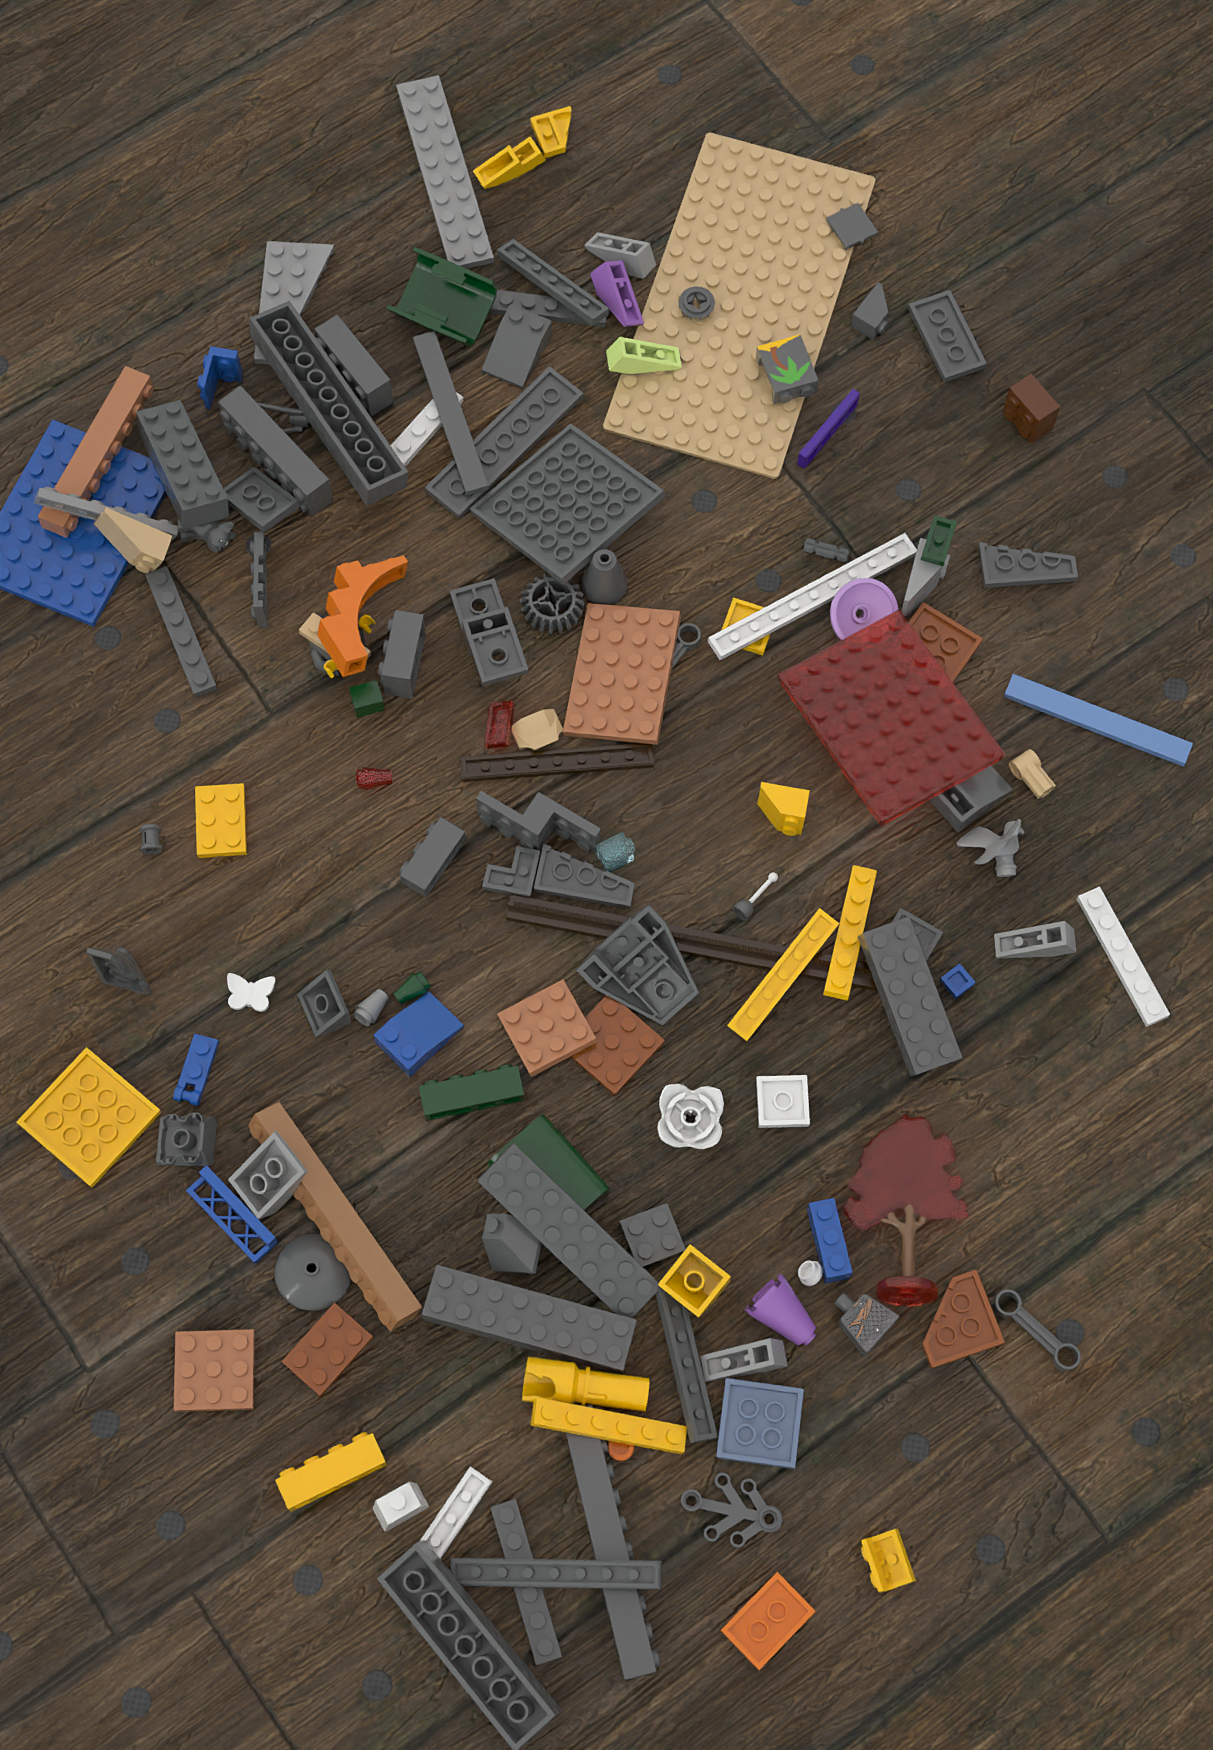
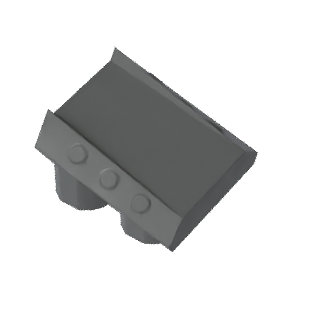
M190 1113L187 1116H178L176 1114L161 1116L156 1157L157 1165L211 1166L215 1162L214 1151L216 1128L218 1127L215 1117L203 1116L199 1113Z

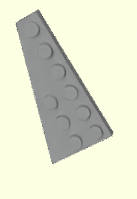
M267 241L259 314L290 301L301 316L317 287V282L322 272L324 273L327 267L329 257L335 251V246L331 244ZM256 345L255 364H269Z

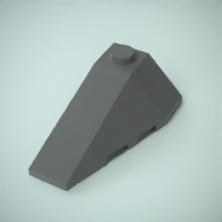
M87 948L86 954L104 984L151 995L152 991L130 951L123 948H117V950L110 948Z

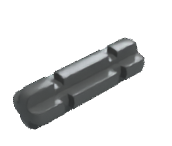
M811 538L805 540L803 547L806 552L813 553L814 551L816 555L831 559L836 557L838 561L846 562L849 556V549L840 547L839 549L836 545L822 541L817 543L815 539Z

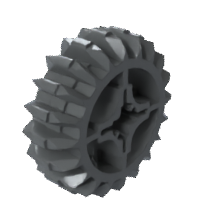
M545 573L542 575L541 580L535 576L534 584L528 582L527 590H523V598L520 600L523 606L521 612L523 615H526L525 621L527 623L531 622L533 629L540 626L539 631L541 634L545 629L549 630L550 635L553 634V630H557L561 634L563 627L570 630L571 623L576 625L578 623L577 617H581L583 614L581 610L584 608L583 593L579 592V585H573L572 578L565 584H562L553 576L547 577ZM543 592H545V595H544L543 597L538 598V601H535V599H536L540 594H542ZM549 597L551 598V601H552L553 604L555 605V609H554L553 605L551 604V602H549ZM571 605L565 613L559 615V612L561 610L566 609L567 606Z

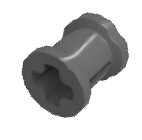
M146 824L139 828V832L142 834L141 853L149 855L162 852V845H160L159 833L162 831L161 826Z

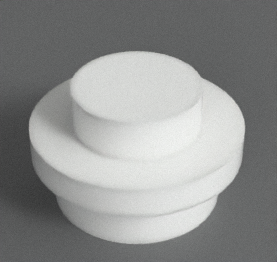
M806 1261L798 1270V1276L806 1286L815 1285L823 1274L822 1265L816 1261Z

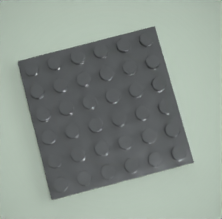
M570 423L469 509L474 517L559 582L565 584L591 561L597 551L609 546L666 495L662 488Z

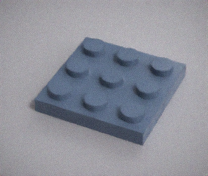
M726 1378L716 1458L795 1469L804 1389Z

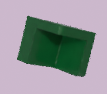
M376 680L349 687L357 718L385 710Z

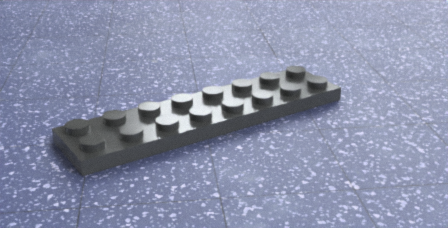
M549 366L473 440L489 489L466 496L453 459L425 487V492L460 519L470 510L469 508L477 503L583 399V392Z
M514 1143L477 1179L492 1196L616 1314L632 1318L658 1291L659 1282Z

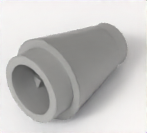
M377 989L355 1007L354 1017L365 1026L375 1023L386 1001L389 999L387 994Z

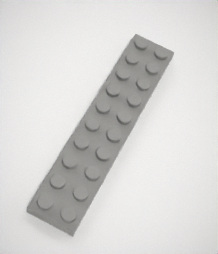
M439 75L396 85L446 259L466 269L494 263L492 250Z

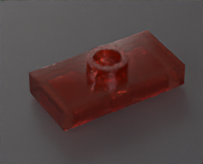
M512 700L490 703L484 742L487 749L510 746L515 708Z

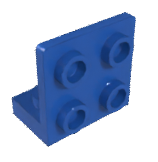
M210 346L208 355L204 356L203 375H199L198 388L201 389V400H204L206 409H211L218 379L227 382H241L243 372L238 351Z

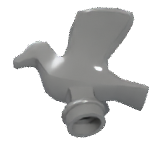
M1020 819L1006 823L1002 836L996 835L987 828L978 826L962 836L956 843L958 847L985 848V853L975 861V864H984L992 858H996L995 871L997 877L1015 876L1017 866L1013 862V855L1019 849L1017 835H1023L1024 830L1021 828Z

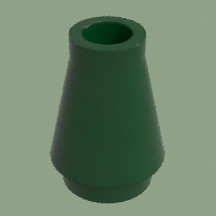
M421 971L416 974L413 972L393 994L402 1005L406 1001L428 993L427 990L431 985Z

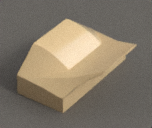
M546 709L520 719L510 727V731L520 751L526 748L536 750L558 741L559 735L563 733V727L555 710Z

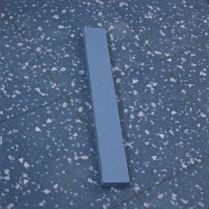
M1015 674L1012 675L1004 695L1007 699L1183 767L1193 743Z

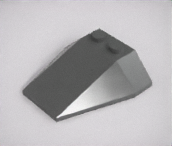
M650 904L632 914L603 940L576 969L594 989L661 1025L665 1024L699 993L666 921Z

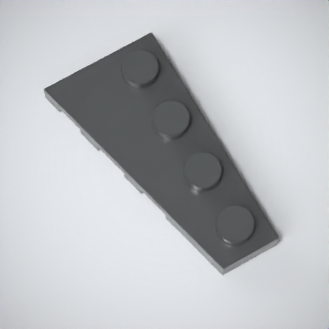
M254 532V541L250 542L251 555H254V562H251V575L254 576V581L251 583L253 605L251 606L252 619L257 620L258 627H268L266 539L264 532Z
M984 542L978 543L984 588L1074 582L1078 579L1075 556L1044 552L1043 554L1032 552L1031 549L1023 548L1022 550L1009 549V546L1004 545L996 547L989 546Z
M543 843L534 892L626 909L631 908L635 883L608 871L604 872L597 869L590 863L581 862L572 858L571 855L551 849V846Z

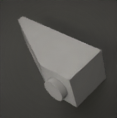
M597 232L585 244V249L605 262L622 260L629 276L644 278L656 266L650 243Z
M1065 921L994 934L996 958L1053 957L1076 952L1074 928Z
M771 1338L700 1356L705 1382L787 1367L783 1341Z

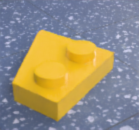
M570 106L530 118L531 126L545 158L566 152L571 120Z

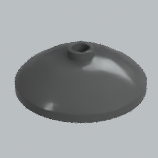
M307 1234L291 1241L280 1253L275 1266V1281L279 1292L288 1303L305 1311L324 1310L339 1302L348 1291L352 1280L345 1265L336 1258L335 1251L329 1242L323 1239L321 1234ZM310 1265H315L317 1267L316 1271L313 1273H309L307 1271V1268Z

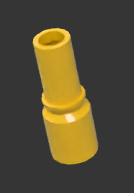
M528 1357L522 1402L534 1403V1399L538 1397L569 1404L581 1403V1406L589 1404L645 1412L649 1393V1378L591 1371L590 1367L587 1366L583 1370L579 1369L574 1362Z

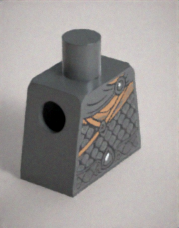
M844 1292L834 1303L845 1313L838 1322L839 1327L864 1357L900 1317L866 1294H863L854 1302Z

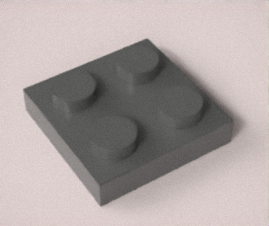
M667 1203L619 1222L633 1258L643 1268L682 1254L686 1250Z

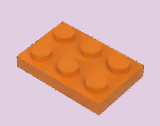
M776 1572L721 1629V1632L759 1671L816 1611Z

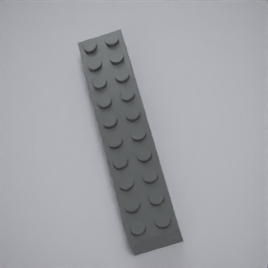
M287 301L250 317V337L366 506L406 488L408 470L292 303Z

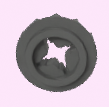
M699 286L690 287L684 290L679 297V308L683 315L689 316L690 320L692 318L701 320L702 317H709L710 313L714 311V296L706 288ZM694 298L700 304L699 309L693 305Z

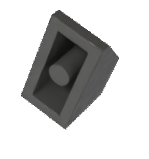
M879 282L876 284L852 317L851 327L872 340L879 333L883 334L888 326V309L882 284Z

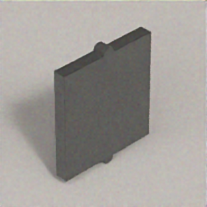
M859 203L845 209L841 208L839 212L826 217V221L845 249L859 243L863 244L865 240L878 235V231Z

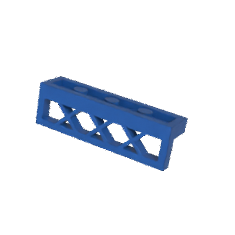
M206 1165L199 1172L201 1177L186 1190L187 1193L256 1264L278 1243L275 1236ZM206 1182L212 1188L211 1198H200L195 1191ZM215 1192H216L221 1198H215ZM205 1202H211V1209ZM215 1203H226L229 1206L228 1216H217L214 1213ZM232 1210H233L238 1216H232ZM222 1220H228V1227ZM232 1220L244 1221L246 1224L245 1234H234L231 1231ZM249 1228H250L255 1234H249ZM239 1238H245V1245ZM249 1238L261 1239L265 1244L256 1255L248 1249Z

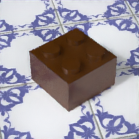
M1030 374L1009 388L1003 412L1006 419L1013 422L1018 428L1020 435L1023 438H1027L1032 444L1053 430L1060 406L1037 379Z

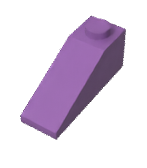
M622 260L604 262L590 273L597 295L624 327L644 324Z

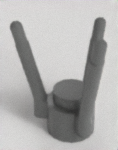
M257 403L264 409L290 413V424H294V427L282 429L286 434L303 432V427H309V421L299 408L294 409L273 404Z

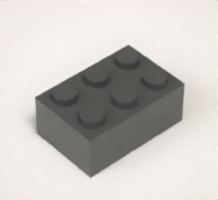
M395 610L394 618H390L388 622L389 640H385L383 646L385 661H381L379 665L380 685L384 687L385 695L413 699L426 638L424 614Z

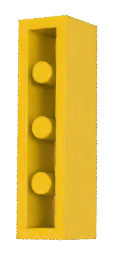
M366 1432L352 1438L353 1443L344 1447L343 1444L336 1445L328 1450L329 1454L319 1458L318 1455L304 1461L305 1466L295 1470L294 1467L282 1471L279 1474L280 1478L275 1481L288 1510L292 1512L387 1466L373 1433L369 1435Z

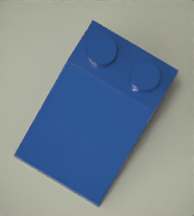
M428 992L392 1017L374 1034L375 1043L411 1077L451 1040L464 1025L435 996Z

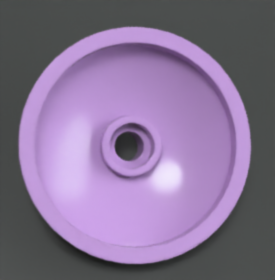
M859 578L846 583L838 590L831 604L830 620L832 628L837 637L852 648L872 649L882 645L893 634L898 622V605L895 596L885 584L875 579ZM858 609L861 611V616L859 618L856 616V611Z

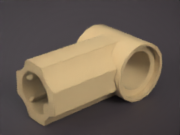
M1028 749L1009 762V768L1013 775L1019 780L1023 779L1038 799L1045 797L1055 788L1056 785L1042 769L1038 756L1031 749Z

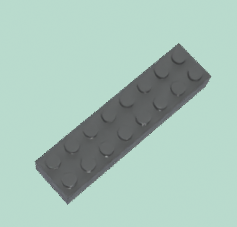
M436 1265L422 1312L423 1320L621 1375L624 1373L637 1324L636 1319Z
M425 1540L415 1543L377 1578L513 1750L523 1747L562 1712L561 1708Z

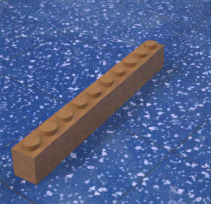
M280 1102L254 1114L248 1125L252 1136L258 1139L262 1145L273 1132L277 1131L307 1169L306 1175L293 1195L297 1200H300L306 1209L308 1217L316 1223L323 1239L329 1242L335 1251L336 1258L345 1265L352 1281L357 1283L362 1290L365 1300L374 1307L381 1323L386 1325L391 1332L414 1319L422 1306Z

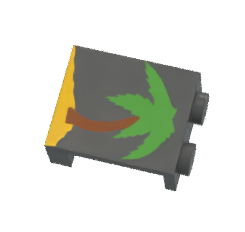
M801 335L757 346L756 360L758 366H764L773 389V404L779 402L787 403L794 398L808 397L817 392L819 380Z

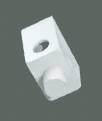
M408 1482L376 1500L372 1509L384 1532H387L429 1508V1505L417 1483Z

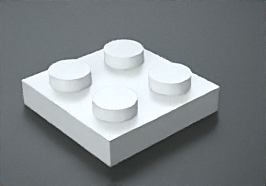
M807 1075L756 1077L759 1128L807 1127L810 1125Z

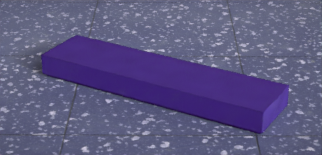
M854 389L851 390L799 452L797 465L803 469L807 467L858 406L859 392Z

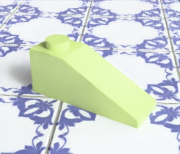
M619 337L606 351L609 371L636 374L679 370L682 367L679 347Z

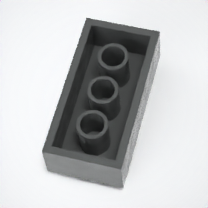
M338 315L315 328L317 341L370 417L393 404L390 379Z

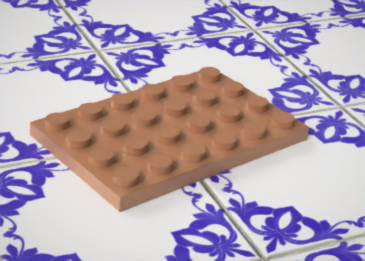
M587 604L563 728L564 736L658 745L681 619L680 611Z

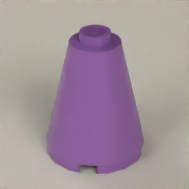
M778 1274V1281L775 1282L771 1279L752 1298L755 1302L752 1308L747 1305L745 1311L799 1346L803 1343L806 1346L816 1336L814 1333L816 1326L786 1278L782 1274Z

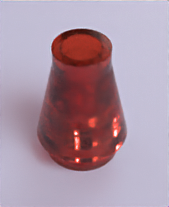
M362 767V769L356 770L357 787L366 791L386 784H392L391 769L383 770Z

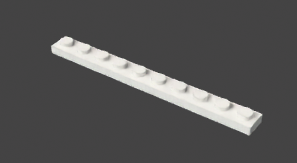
M904 533L710 636L707 642L719 660H722L832 601L838 590L846 583L859 578L873 579L916 556L917 549Z

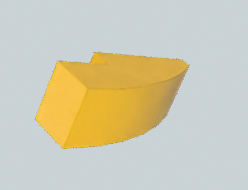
M530 136L513 149L510 145L473 170L483 188L487 189L523 175L546 161V159Z

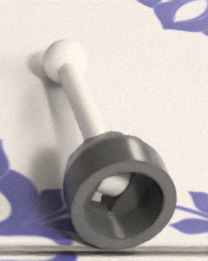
M774 872L770 873L768 880L749 900H740L732 907L733 913L739 919L747 921L754 910L752 903L772 882L777 881L778 875Z

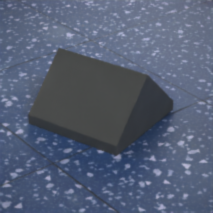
M330 969L324 971L297 994L315 1037H321L352 1024L349 1012Z

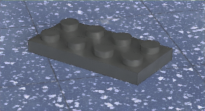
M950 290L908 305L912 319L943 382L986 368L987 363Z

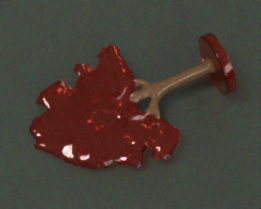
M904 1114L902 1118L890 1125L885 1131H880L878 1136H875L868 1146L864 1147L863 1155L859 1161L861 1168L857 1169L856 1174L847 1182L849 1188L860 1195V1200L857 1201L850 1197L843 1210L844 1214L858 1229L866 1230L877 1225L879 1222L892 1224L899 1229L902 1237V1276L889 1277L879 1281L876 1285L877 1299L892 1305L918 1306L935 1301L938 1298V1287L936 1283L929 1279L914 1276L916 1230L925 1223L927 1218L932 1220L965 1219L968 1216L966 1211L968 1206L964 1203L963 1199L958 1201L951 1192V1190H957L961 1186L963 1179L959 1175L950 1177L948 1172L943 1170L944 1165L954 1163L956 1159L952 1141L945 1133H942L941 1137L934 1139L931 1134V1124L924 1117L909 1118L908 1114ZM895 1209H904L906 1213L905 1223H902L895 1217ZM919 1214V1220L915 1221V1215Z

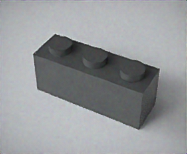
M442 817L439 818L437 823L433 822L426 833L428 836L423 843L420 841L413 851L414 856L410 862L406 861L402 865L399 872L401 883L425 898L466 841L465 831Z

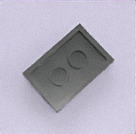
M252 467L223 488L228 498V505L264 533L300 507L299 501L255 467Z

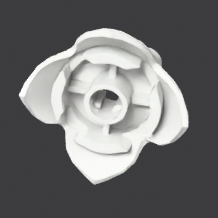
M681 1084L666 1085L659 1100L662 1118L658 1122L657 1129L661 1140L673 1147L705 1149L716 1145L722 1134V1127L719 1123L724 1107L721 1091L709 1086H703L692 1091ZM688 1114L690 1117L692 1115L696 1116L695 1123L685 1122V1115Z

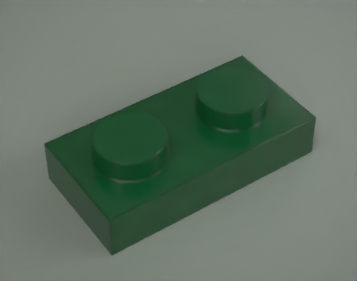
M934 515L921 556L922 561L944 566L957 521Z

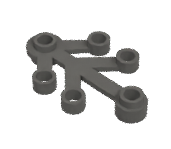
M726 1473L717 1474L714 1483L718 1489L724 1492L731 1504L702 1498L701 1494L693 1489L685 1491L681 1497V1506L688 1512L702 1509L729 1515L716 1525H710L705 1528L703 1535L708 1542L717 1541L720 1534L743 1519L755 1522L742 1532L736 1531L731 1534L729 1542L734 1548L743 1547L746 1540L760 1531L767 1533L775 1532L782 1524V1514L779 1509L766 1505L756 1489L755 1481L750 1478L742 1481L740 1490L744 1495L750 1497L757 1510L745 1507L731 1485L729 1475ZM723 1476L727 1479L725 1486L718 1484L717 1479ZM746 1482H750L753 1485V1490L747 1492L744 1490L743 1485ZM688 1497L696 1499L694 1506L687 1505L686 1499ZM765 1515H772L774 1522L772 1524L765 1523ZM709 1529L716 1531L717 1536L710 1539L707 1536ZM740 1535L743 1542L736 1545L733 1542V1536Z

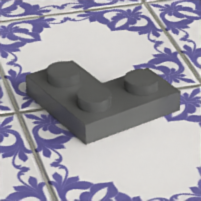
M516 846L512 868L487 864L482 889L531 898L541 851Z

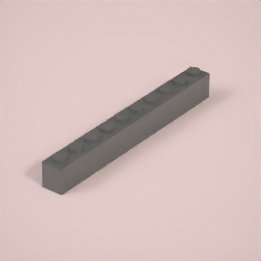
M565 1432L595 1560H629V1558H633L630 1541L625 1542L623 1532L627 1531L624 1515H618L617 1505H621L618 1489L612 1490L610 1479L615 1478L611 1462L606 1463L604 1453L608 1452L606 1440ZM602 1588L624 1681L656 1673L655 1667L660 1666L657 1650H651L649 1639L653 1638L650 1622L645 1623L642 1612L647 1611L644 1596H638L637 1589Z

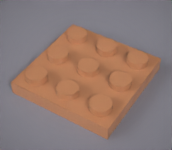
M563 979L497 1013L531 1077L598 1042Z
M254 1329L181 1331L175 1333V1412L254 1410Z

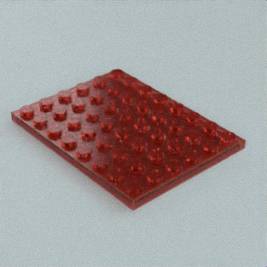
M900 610L889 614L778 674V680L881 826L1002 760L1005 756L1004 751Z

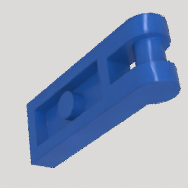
M194 1034L178 1085L174 1091L173 1100L179 1102L185 1100L189 1101L191 1105L199 1106L219 1045L218 1039ZM187 1085L194 1086V1091H187Z

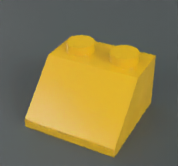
M761 782L757 804L777 831H782L783 834L789 836L801 835L810 790Z
M689 1245L659 1282L658 1286L699 1318L731 1281V1276L692 1245Z

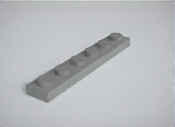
M51 487L39 488L35 496L34 504L96 520L107 507L172 535L171 542L178 533V526L173 525L171 521L164 519L154 520L149 515L143 513H129L122 507L112 508L104 506V503L100 501L83 500L76 494H61Z

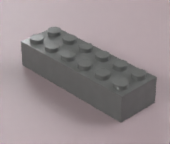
M241 386L218 401L221 410L219 414L223 419L224 423H222L225 431L237 438L239 446L251 453L254 462L266 469V474L272 481L276 480L281 485L280 487L299 501L300 507L298 509L302 513L306 512L312 518L333 502L329 479Z
M181 400L136 411L138 432L183 529L228 518V498Z
M910 917L859 935V942L910 1077L961 1059V1052Z

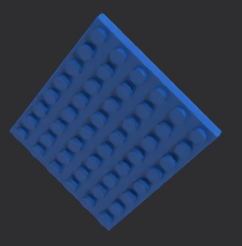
M52 419L0 511V589L94 627L129 562L94 525L95 520L79 516L76 529L71 531L67 538L42 528L38 515L44 506L34 504L36 493L39 488H55L86 432ZM121 447L119 454L114 455L108 473L102 476L97 492L91 495L89 501L97 500L104 503V506L112 508L122 507L127 512L133 514H147L153 519L167 492L151 458Z

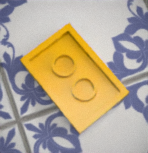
M244 783L196 786V841L198 858L247 855Z

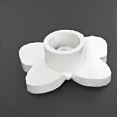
M229 973L227 975L228 988L233 993L228 999V1004L232 1009L240 1010L245 1006L252 1007L259 1012L268 1009L269 1001L267 996L274 989L275 977H266L255 983H248L236 974Z

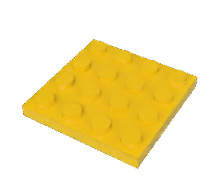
M86 1047L20 1117L17 1124L93 1188L161 1114V1110Z

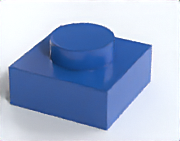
M958 964L940 978V982L954 999H957L976 983L961 964Z

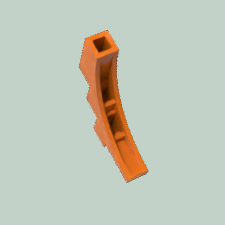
M404 555L389 558L375 564H368L364 567L361 566L358 560L337 566L334 583L338 589L328 593L325 609L330 616L320 619L317 636L343 677L365 671L368 654L360 639L358 614L364 604L378 590L389 583L405 578L408 561Z

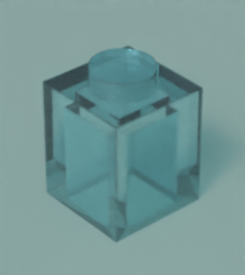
M623 832L596 845V854L608 872L634 859L635 846L630 838L626 839Z

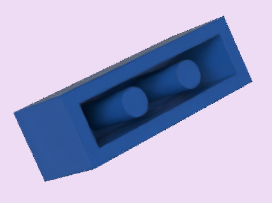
M831 1198L809 1203L807 1213L819 1263L823 1268L824 1283L850 1279L853 1272L835 1199Z

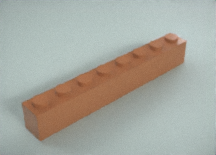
M127 366L124 367L54 489L58 493L65 495L76 494L81 499L89 501L91 495L97 492L100 480L104 474L108 473L114 455L119 454L125 436H129L132 431V424L137 417L136 411L143 410L144 403L153 394L154 387L149 375ZM45 506L38 515L42 528L66 538L71 531L76 529L79 518L78 515Z

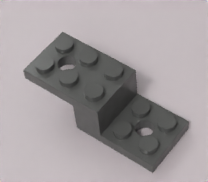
M495 578L450 590V597L469 655L473 656L482 686L528 674L529 669L508 607L504 608ZM475 603H483L485 605L482 611H475L472 607ZM497 652H501L505 655V659L495 661L492 659V656Z
M483 791L476 797L479 820L488 826L494 825L499 828V831L508 838L514 837L519 840L524 848L541 850L543 843L545 844L554 829L560 837L564 839L570 838L577 842V846L588 852L590 850L596 853L601 846V828L540 792L537 793L523 815Z

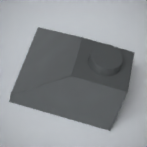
M487 1214L482 1240L492 1271L535 1274L542 1242L513 1215Z

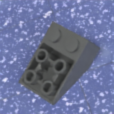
M980 755L952 770L930 786L926 798L959 833L1011 793L1013 789L989 762Z

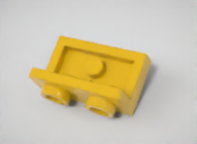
M898 1529L861 1540L863 1544L861 1547L862 1555L865 1561L869 1562L872 1571L870 1579L873 1586L878 1589V1592L889 1591L916 1581Z

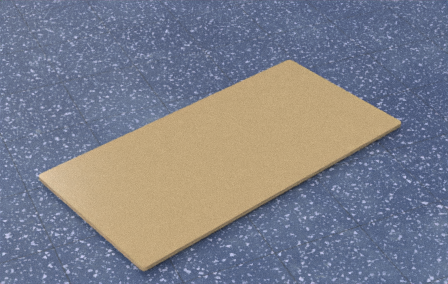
M707 133L642 314L644 324L638 326L634 336L635 340L679 347L682 367L679 370L636 374L621 373L603 423L604 431L777 479L780 475L805 397H797L787 403L779 402L773 404V389L764 366H758L756 360L757 346L801 335L813 368H815L854 246L848 249L844 248L826 221V217L839 212L841 208L845 209L856 203H859L863 211L866 212L875 185V178L870 175L733 138ZM699 286L706 288L712 293L715 299L714 311L710 313L709 317H702L701 320L698 318L690 320L689 316L682 314L679 308V297L687 288ZM694 298L693 305L699 309L700 304Z

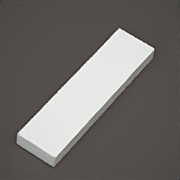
M470 1467L420 1541L425 1540L440 1559L492 1484V1481Z

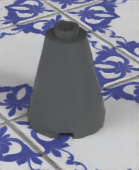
M607 549L597 551L581 578V589L585 598L597 604L613 605L623 598L627 590V577L615 554Z

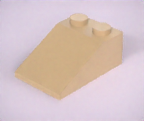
M107 507L94 523L130 564L136 566L137 570L144 573L153 572L164 561L172 535Z

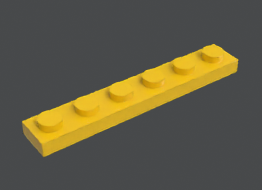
M853 865L823 995L848 1001L860 949L858 936L864 931L877 870Z
M819 908L727 1026L744 1040L748 1041L839 923Z
M538 1397L534 1399L531 1426L676 1454H683L685 1452L686 1426Z

